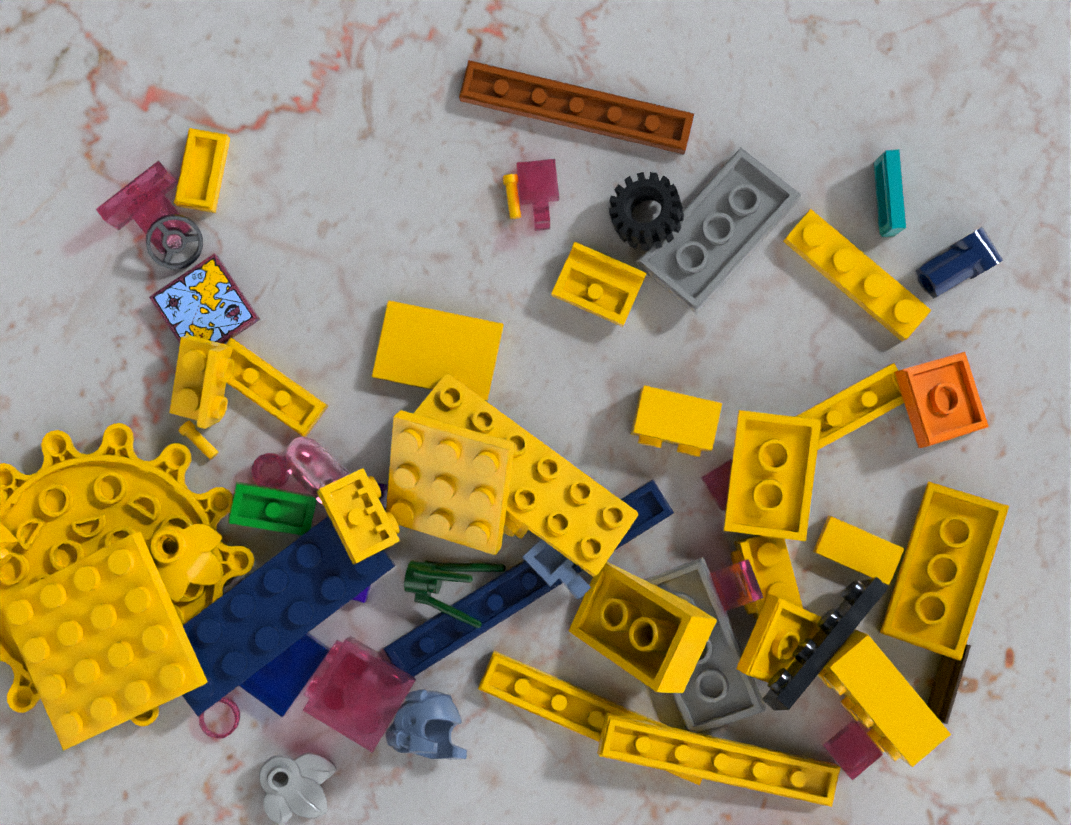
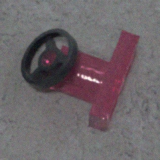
M159 160L95 209L106 223L117 230H120L134 219L146 234L145 242L149 255L162 267L168 269L188 267L199 258L202 252L203 237L200 229L190 218L180 215L165 196L166 193L178 185V180ZM189 225L195 229L197 234H189L193 231ZM150 241L161 254L165 252L163 260L153 253ZM198 241L197 249L189 259L180 263H170L173 253L181 252L189 242Z

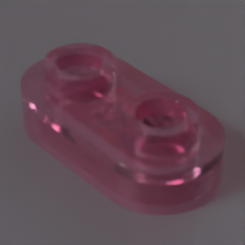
M295 438L289 443L282 456L285 469L321 504L323 503L317 491L349 475V472L318 442L311 438Z

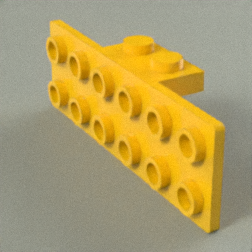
M445 374L413 413L514 442L515 447L503 533L511 537L516 535L522 539L527 531L530 530L593 577L599 574L638 517L636 510L450 374Z

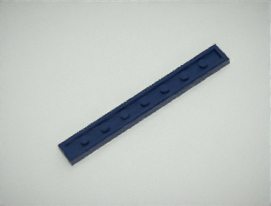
M653 479L621 499L638 512V517L616 549L674 514V511ZM523 560L451 605L479 620L482 624L480 628H475L440 612L390 643L383 650L403 683L558 587L562 582L558 579L549 587L533 568ZM575 563L571 566L577 573L583 571Z

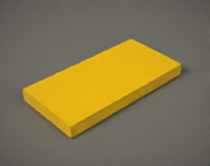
M928 481L880 633L961 661L1009 506Z

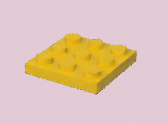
M400 410L393 416L386 512H391L400 526L496 555L502 546L515 443Z

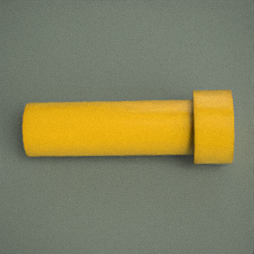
M504 175L502 179L503 185L506 186L510 219L521 218L517 189V184L519 183L518 175Z
M190 420L178 429V432L183 437L186 436L210 460L219 453L195 429V425Z

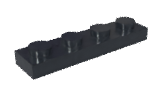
M878 577L863 581L856 579L848 585L841 595L844 601L837 609L832 608L822 616L817 623L820 630L812 639L807 638L798 645L792 654L796 659L787 670L785 668L780 669L769 680L767 686L770 690L762 700L774 711L790 710L887 591L888 587Z

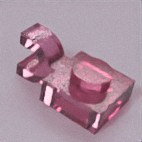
M555 159L518 162L516 165L520 204H532L535 231L549 230L550 213L548 202L559 201Z

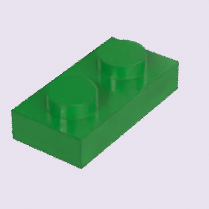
M236 482L228 523L303 535L311 529L317 497L310 494Z

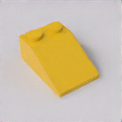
M606 562L599 574L592 578L589 584L591 588L585 593L568 631L655 692L683 693L717 619L688 601Z

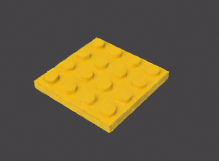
M141 532L133 533L0 600L1 610L63 751L208 683Z

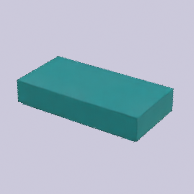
M900 149L885 150L873 163L879 234L881 237L896 236L906 228Z

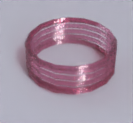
M223 697L218 702L227 704L232 709L235 717L234 726L225 734L214 733L207 728L204 722V713L199 716V725L202 731L209 737L215 739L225 738L238 727L240 710L233 700Z

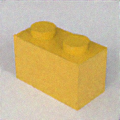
M644 385L640 389L630 434L639 436L638 443L642 445L661 448L662 442L678 445L676 451L678 453L700 457L701 451L708 452L713 449L723 403Z

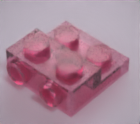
M352 636L347 637L344 642L337 639L324 660L330 664L323 677L316 674L303 695L309 699L303 711L373 753L415 683L416 678L384 660V655Z

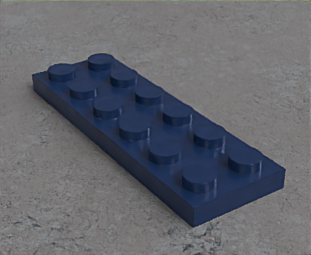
M327 516L183 625L208 683L183 694V698L195 714L200 716L394 568L396 564L386 551L382 550L353 565L330 517Z

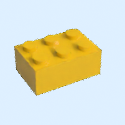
M855 629L818 674V677L829 689L833 688L838 695H844L845 698L840 701L842 706L856 721L859 720L867 729L871 728L866 733L867 736L882 753L886 752L894 762L900 758L911 767H914L951 735L866 633Z

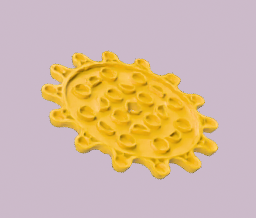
M114 423L108 426L104 431L99 449L91 454L78 452L66 432L60 430L50 431L42 439L41 447L44 462L41 469L36 473L25 475L11 464H0V523L19 540L10 551L12 554L10 560L0 568V600L133 533L141 532L150 552V540L153 534L162 527L178 526L185 529L194 524H204L216 530L219 521L230 513L233 494L224 487H215L201 494L189 490L185 484V473L192 461L191 453L185 445L180 443L168 445L160 456L154 460L144 461L138 458L133 448V432L125 424ZM170 538L166 543V548L170 553H175L178 548L177 541L173 538ZM220 542L211 551L221 564L222 580L214 585H198L190 582L180 601L175 602L171 600L182 625L223 596L224 584L229 579L251 571L254 566V556L250 549L245 546H228ZM0 607V661L10 665L14 673L13 684L7 693V703L13 711L25 713L34 708L40 700V696ZM159 706L130 720L135 725L148 726L157 719Z

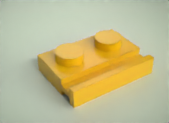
M574 242L551 296L623 327L647 273Z

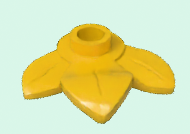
M194 524L185 529L178 526H165L153 534L150 540V553L157 562V570L171 600L175 602L180 601L190 582L198 585H214L221 582V564L211 551L221 542L222 536L214 528L204 524ZM170 538L177 541L178 548L175 553H170L166 548V543Z

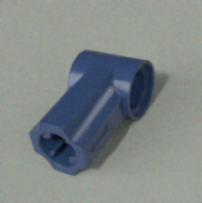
M983 227L951 245L950 250L942 255H938L915 271L922 289L934 299L967 278L973 279L1002 262L1003 259Z

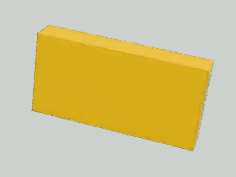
M189 128L174 200L175 205L216 213L230 143V137L227 134Z
M828 516L813 552L870 578L878 577L884 584L890 585L905 548L835 517Z

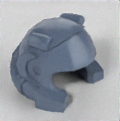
M425 689L409 692L406 696V701L397 711L394 722L386 730L387 744L400 753H414L429 759L460 760L467 757V750L453 744L451 741L453 728L462 723L461 716L452 701L451 695L431 690L426 691Z

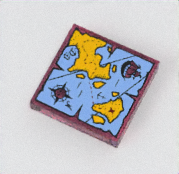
M215 253L149 296L179 343L181 337L190 335L225 344L230 338H234L261 320L219 256Z

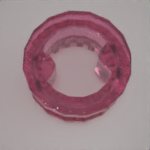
M266 453L260 455L254 461L251 473L253 480L259 486L279 488L288 482V478L291 475V467L283 456ZM277 461L281 468L279 478H269L266 481L262 477V466H264V463L273 464Z

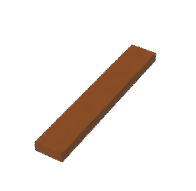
M470 60L467 63L459 95L461 102L680 154H685L694 118V113Z

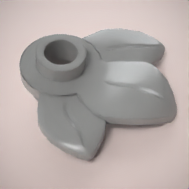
M311 752L304 753L294 759L287 755H276L266 760L260 769L259 779L262 788L266 791L263 806L267 816L277 824L284 825L291 818L293 812L305 818H316L326 814L327 800L320 784L335 773L336 766L333 762L324 756ZM277 772H284L288 775L287 779L283 782H276L273 776Z

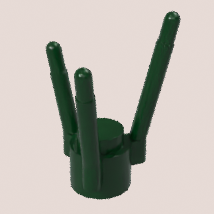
M412 560L408 564L405 573L404 591L414 593V602L429 605L463 623L480 628L482 624L479 620L431 597V593H439L442 581L471 583L473 581L471 575L454 572H503L506 566L504 564L438 563L425 560V562Z

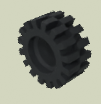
M644 172L637 173L638 181L633 182L629 176L624 179L627 187L623 188L618 184L614 189L617 197L612 195L609 202L612 208H609V215L616 232L624 243L628 241L629 246L634 249L640 244L642 250H649V244L654 243L656 249L663 247L662 239L665 238L670 243L674 239L672 231L679 233L682 228L680 221L684 220L683 207L677 188L674 184L670 185L667 177L663 176L659 180L657 173L650 172L649 179H646ZM653 200L661 205L659 216L650 222L639 223L632 218L633 209L641 202Z

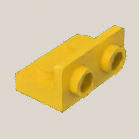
M190 335L181 337L169 413L197 420V427L203 429L220 422L226 413L228 405L227 397H224L226 382L230 380L234 369V360L231 359L232 346Z
M364 468L317 491L353 565L400 541L397 536L400 532L398 523L391 512H385L379 500L381 497L379 485L374 477L367 476Z
M757 535L734 541L736 551L731 552V560L736 575H743L746 590L741 591V597L747 615L753 614L754 619L757 620L768 594L803 608L785 539Z

